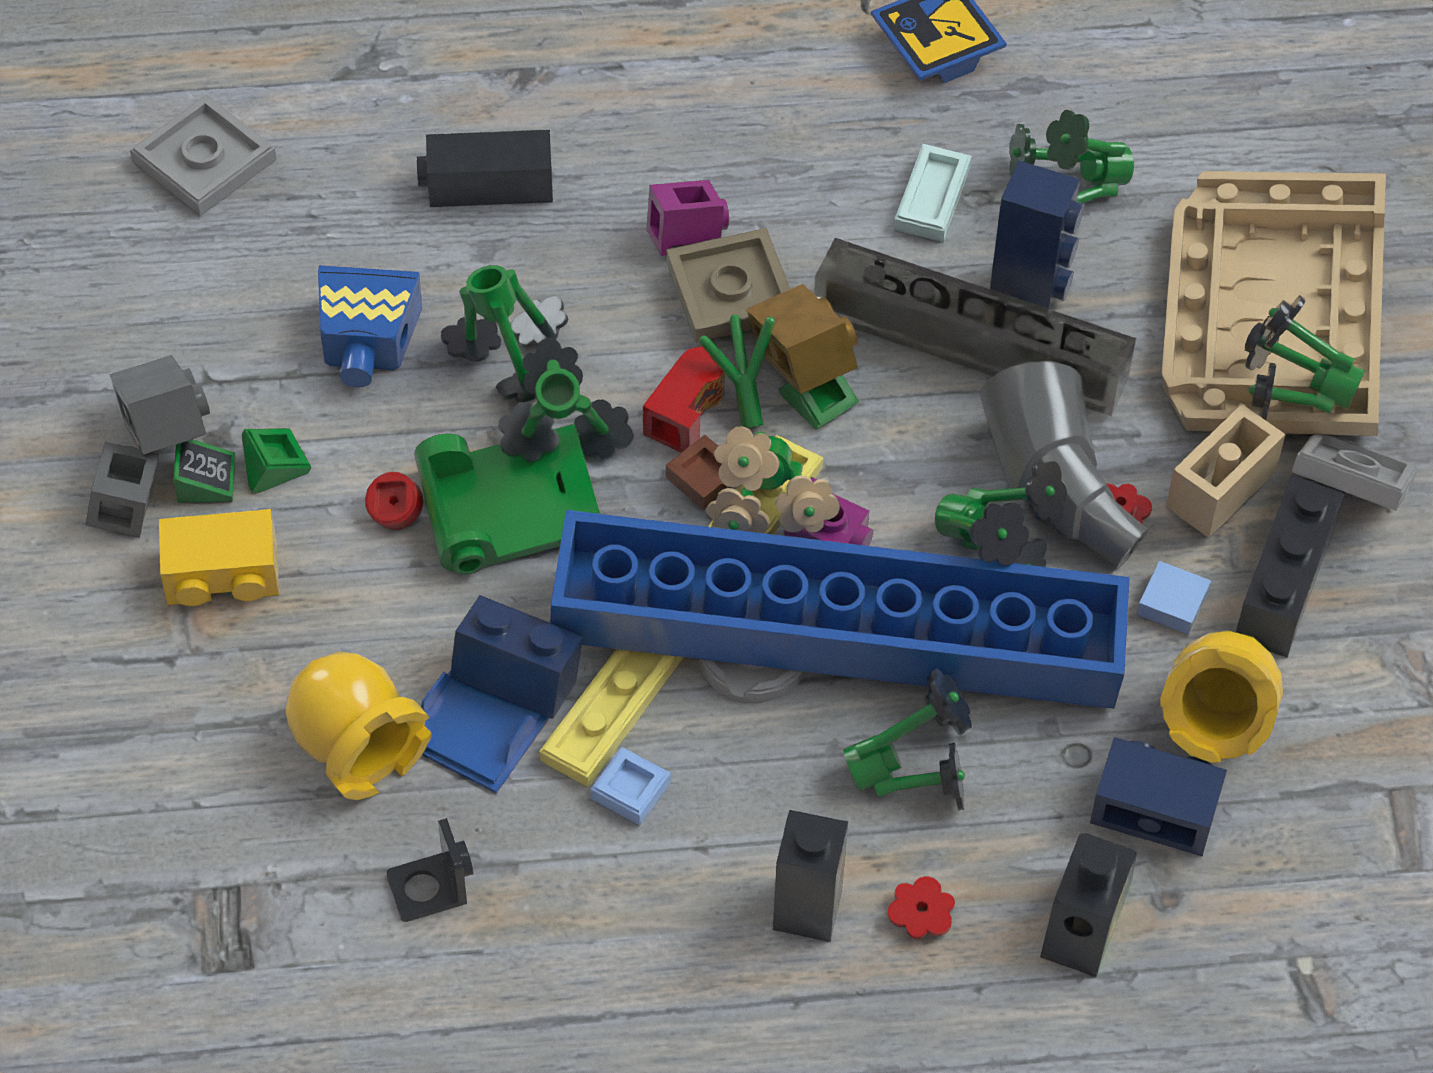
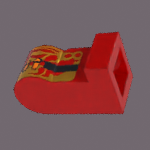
M694 347L685 351L643 405V435L680 453L700 439L701 416L705 409L716 406L724 395L725 373L703 347Z

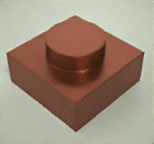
M703 435L666 464V479L703 510L708 507L710 502L717 500L721 490L732 488L724 485L719 479L718 473L722 464L714 456L718 445L706 435Z

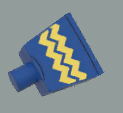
M319 265L320 332L324 363L329 366L341 367L340 379L346 385L351 387L368 386L372 381L373 369L395 370L402 364L422 311L420 274L414 271Z

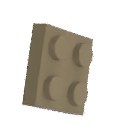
M767 228L666 250V263L695 343L699 342V338L704 335L708 336L709 339L732 335L730 317L734 314L740 317L742 332L752 330L746 309L790 289Z

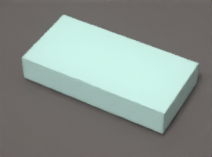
M922 144L895 216L894 230L943 243L968 176L972 156Z

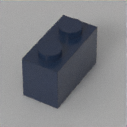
M479 595L455 631L450 678L553 719L576 683L583 636Z
M1114 737L1095 796L1090 824L1203 856L1227 770L1215 767L1208 761L1197 757L1184 758L1157 750L1154 746L1143 741H1126Z

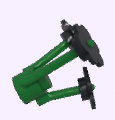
M1049 461L1045 464L1042 462L1035 463L1032 467V477L1027 481L1026 487L984 490L973 487L969 490L967 496L953 493L946 495L941 499L936 508L935 525L937 531L943 536L961 540L964 548L977 550L980 559L985 562L996 560L1002 565L1016 563L1046 567V561L1043 559L1047 550L1046 541L1040 538H1036L1032 542L1027 541L1029 531L1026 526L1022 525L1024 511L1021 506L1016 503H1007L1001 507L998 504L988 503L1027 499L1034 510L1037 520H1047L1051 523L1059 522L1063 516L1062 502L1067 497V488L1061 482L1062 473L1060 466L1055 461Z
M935 669L926 678L929 684V695L924 697L927 706L880 734L844 748L843 753L851 775L860 791L874 786L880 798L897 790L942 784L944 795L954 794L958 811L964 810L962 780L965 778V773L961 770L955 742L949 743V759L940 760V772L893 777L892 773L902 768L893 742L932 719H935L941 727L948 723L950 726H953L960 736L972 727L969 717L970 708L961 697L957 684L948 674L943 675L939 669Z

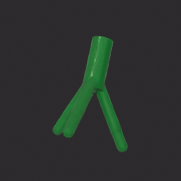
M734 314L730 317V326L737 369L708 336H701L699 343L735 385L742 426L746 428L761 426L764 424L756 378L770 341L775 319L773 317L765 319L748 366L740 317Z

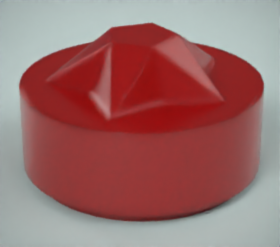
M387 472L375 478L369 485L365 495V507L370 517L381 526L392 530L403 529L411 525L419 517L423 507V494L420 487L405 474Z

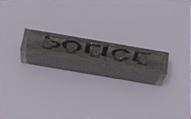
M834 238L815 275L814 294L818 298L825 297L834 313L840 318L846 316L855 330L991 376L1012 366L1028 362H1057L1070 366L1081 375L1085 408L1111 417L1129 378L1136 338L838 238Z

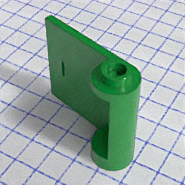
M575 423L553 429L559 436L558 447L552 453H541L539 460L534 463L525 461L522 455L517 457L506 455L502 452L500 444L470 452L467 441L463 437L451 433L431 436L423 440L416 447L414 458L440 563L443 568L461 575H469L487 566L560 547L566 510L600 514ZM562 477L563 482H561L558 487L557 481L559 478Z

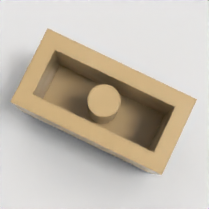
M1241 404L1173 470L1166 508L1209 538L1276 473L1286 434Z

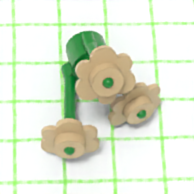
M739 426L731 429L727 434L726 443L720 444L714 452L715 459L722 464L719 468V479L728 487H737L743 484V489L741 493L732 488L723 489L719 492L717 500L708 504L706 513L710 518L714 519L712 527L765 533L770 525V520L764 512L760 511L761 503L753 494L759 488L766 490L776 489L787 480H790L786 488L787 493L780 494L775 500L778 511L782 512L780 515L781 525L786 531L798 532L805 527L809 532H818L824 525L823 520H829L838 514L840 504L837 498L830 494V483L824 479L812 482L807 476H802L803 465L792 461L791 449L781 438L767 436L761 431L753 436L748 428Z

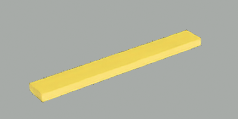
M776 435L777 438H781L790 447L792 461L803 465L802 476H807L810 479L811 477L816 478L823 469V457ZM787 480L776 489L766 490L759 488L753 494L761 503L760 511L764 512L770 520V525L764 534L774 535L781 526L780 515L782 512L778 511L775 500L780 494L787 493L786 488L790 480ZM743 484L736 488L740 493L743 489ZM616 649L540 749V761L589 787L684 657Z

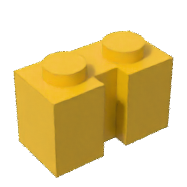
M271 509L159 519L160 575L167 605L198 606L212 601L213 593L232 592L234 599L242 601H254L266 596L279 595L277 545Z

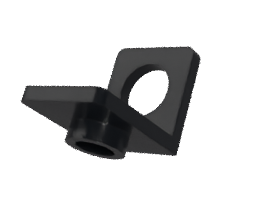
M447 818L438 820L442 853L387 870V879L400 919L404 922L467 904L465 877L474 874L472 862L464 840L455 843ZM422 874L432 876L439 884V890L432 899L419 902L412 900L406 895L405 886L412 877Z

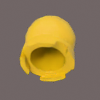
M1227 630L1209 633L1189 642L1175 658L1160 697L1163 718L1170 729L1169 735L1171 739L1189 755L1211 763L1221 762V759L1238 758L1248 753V756L1255 753L1272 733L1283 697L1282 674L1272 654L1254 637Z
M338 651L312 660L296 675L287 697L286 717L288 727L302 751L316 761L326 764L325 774L328 779L348 799L360 800L380 793L373 785L394 770L403 777L422 756L431 739L432 733L425 726V720L429 719L428 714L413 699L399 697L396 687L382 666L356 653Z

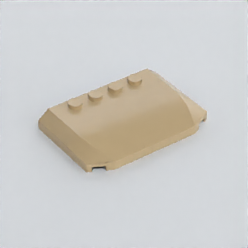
M1202 171L1197 178L1196 189L1188 199L1182 198L1174 209L1162 363V388L1186 431H1214L1241 404L1260 416L1261 408L1251 406L1252 395L1249 393V387L1255 384L1257 374L1267 376L1270 363L1276 364L1273 387L1318 394V391L1309 388L1314 373L1273 353L1268 355L1266 362L1260 369L1255 368L1251 371L1245 367L1249 355L1245 351V342L1252 328L1259 322L1263 324L1269 316V310L1276 308L1282 300L1291 305L1301 295L1306 301L1293 320L1338 352L1354 358L1353 365L1365 370V373L1347 410L1334 405L1331 413L1328 414L1312 406L1271 399L1266 421L1283 433L1288 434L1316 433L1324 435L1378 436L1386 174ZM1288 330L1279 338L1278 343L1319 363L1322 358H1325Z

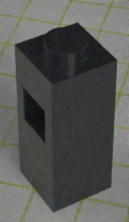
M550 129L426 134V156H417L418 187H428L430 207L553 202Z
M789 810L776 862L773 913L774 931L831 942L843 888L848 821Z

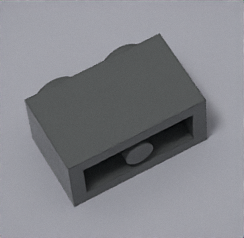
M172 355L109 374L124 424L143 455L207 435L202 416L210 414L203 388L200 383L196 384L190 368L182 370Z

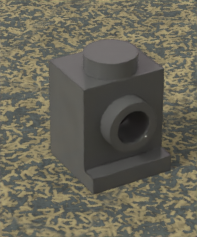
M105 442L90 493L86 526L140 538L155 481L159 454L151 452L143 455L139 448Z

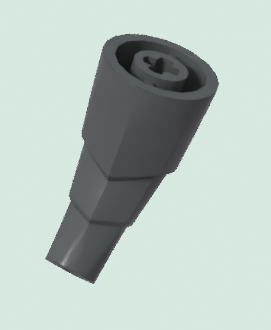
M1046 361L1028 362L998 372L985 382L981 388L980 398L1009 488L1026 487L1027 481L1032 477V467L1035 463L1057 462L1062 473L1061 482L1067 488V497L1062 502L1063 516L1061 520L1049 523L1066 538L1078 540L1110 564L1120 568L1143 541L1148 529L1116 502L1111 490L1096 469L1097 461L1087 419L1081 375L1070 366Z

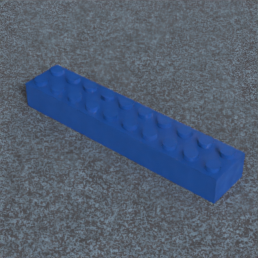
M566 510L551 599L550 623L582 635V645L928 687L929 684L926 678L931 675L933 670L939 669L943 675L948 674L955 681L959 690L1114 709L1125 674L1130 577L1016 563L1002 565L997 561L985 562L974 558Z

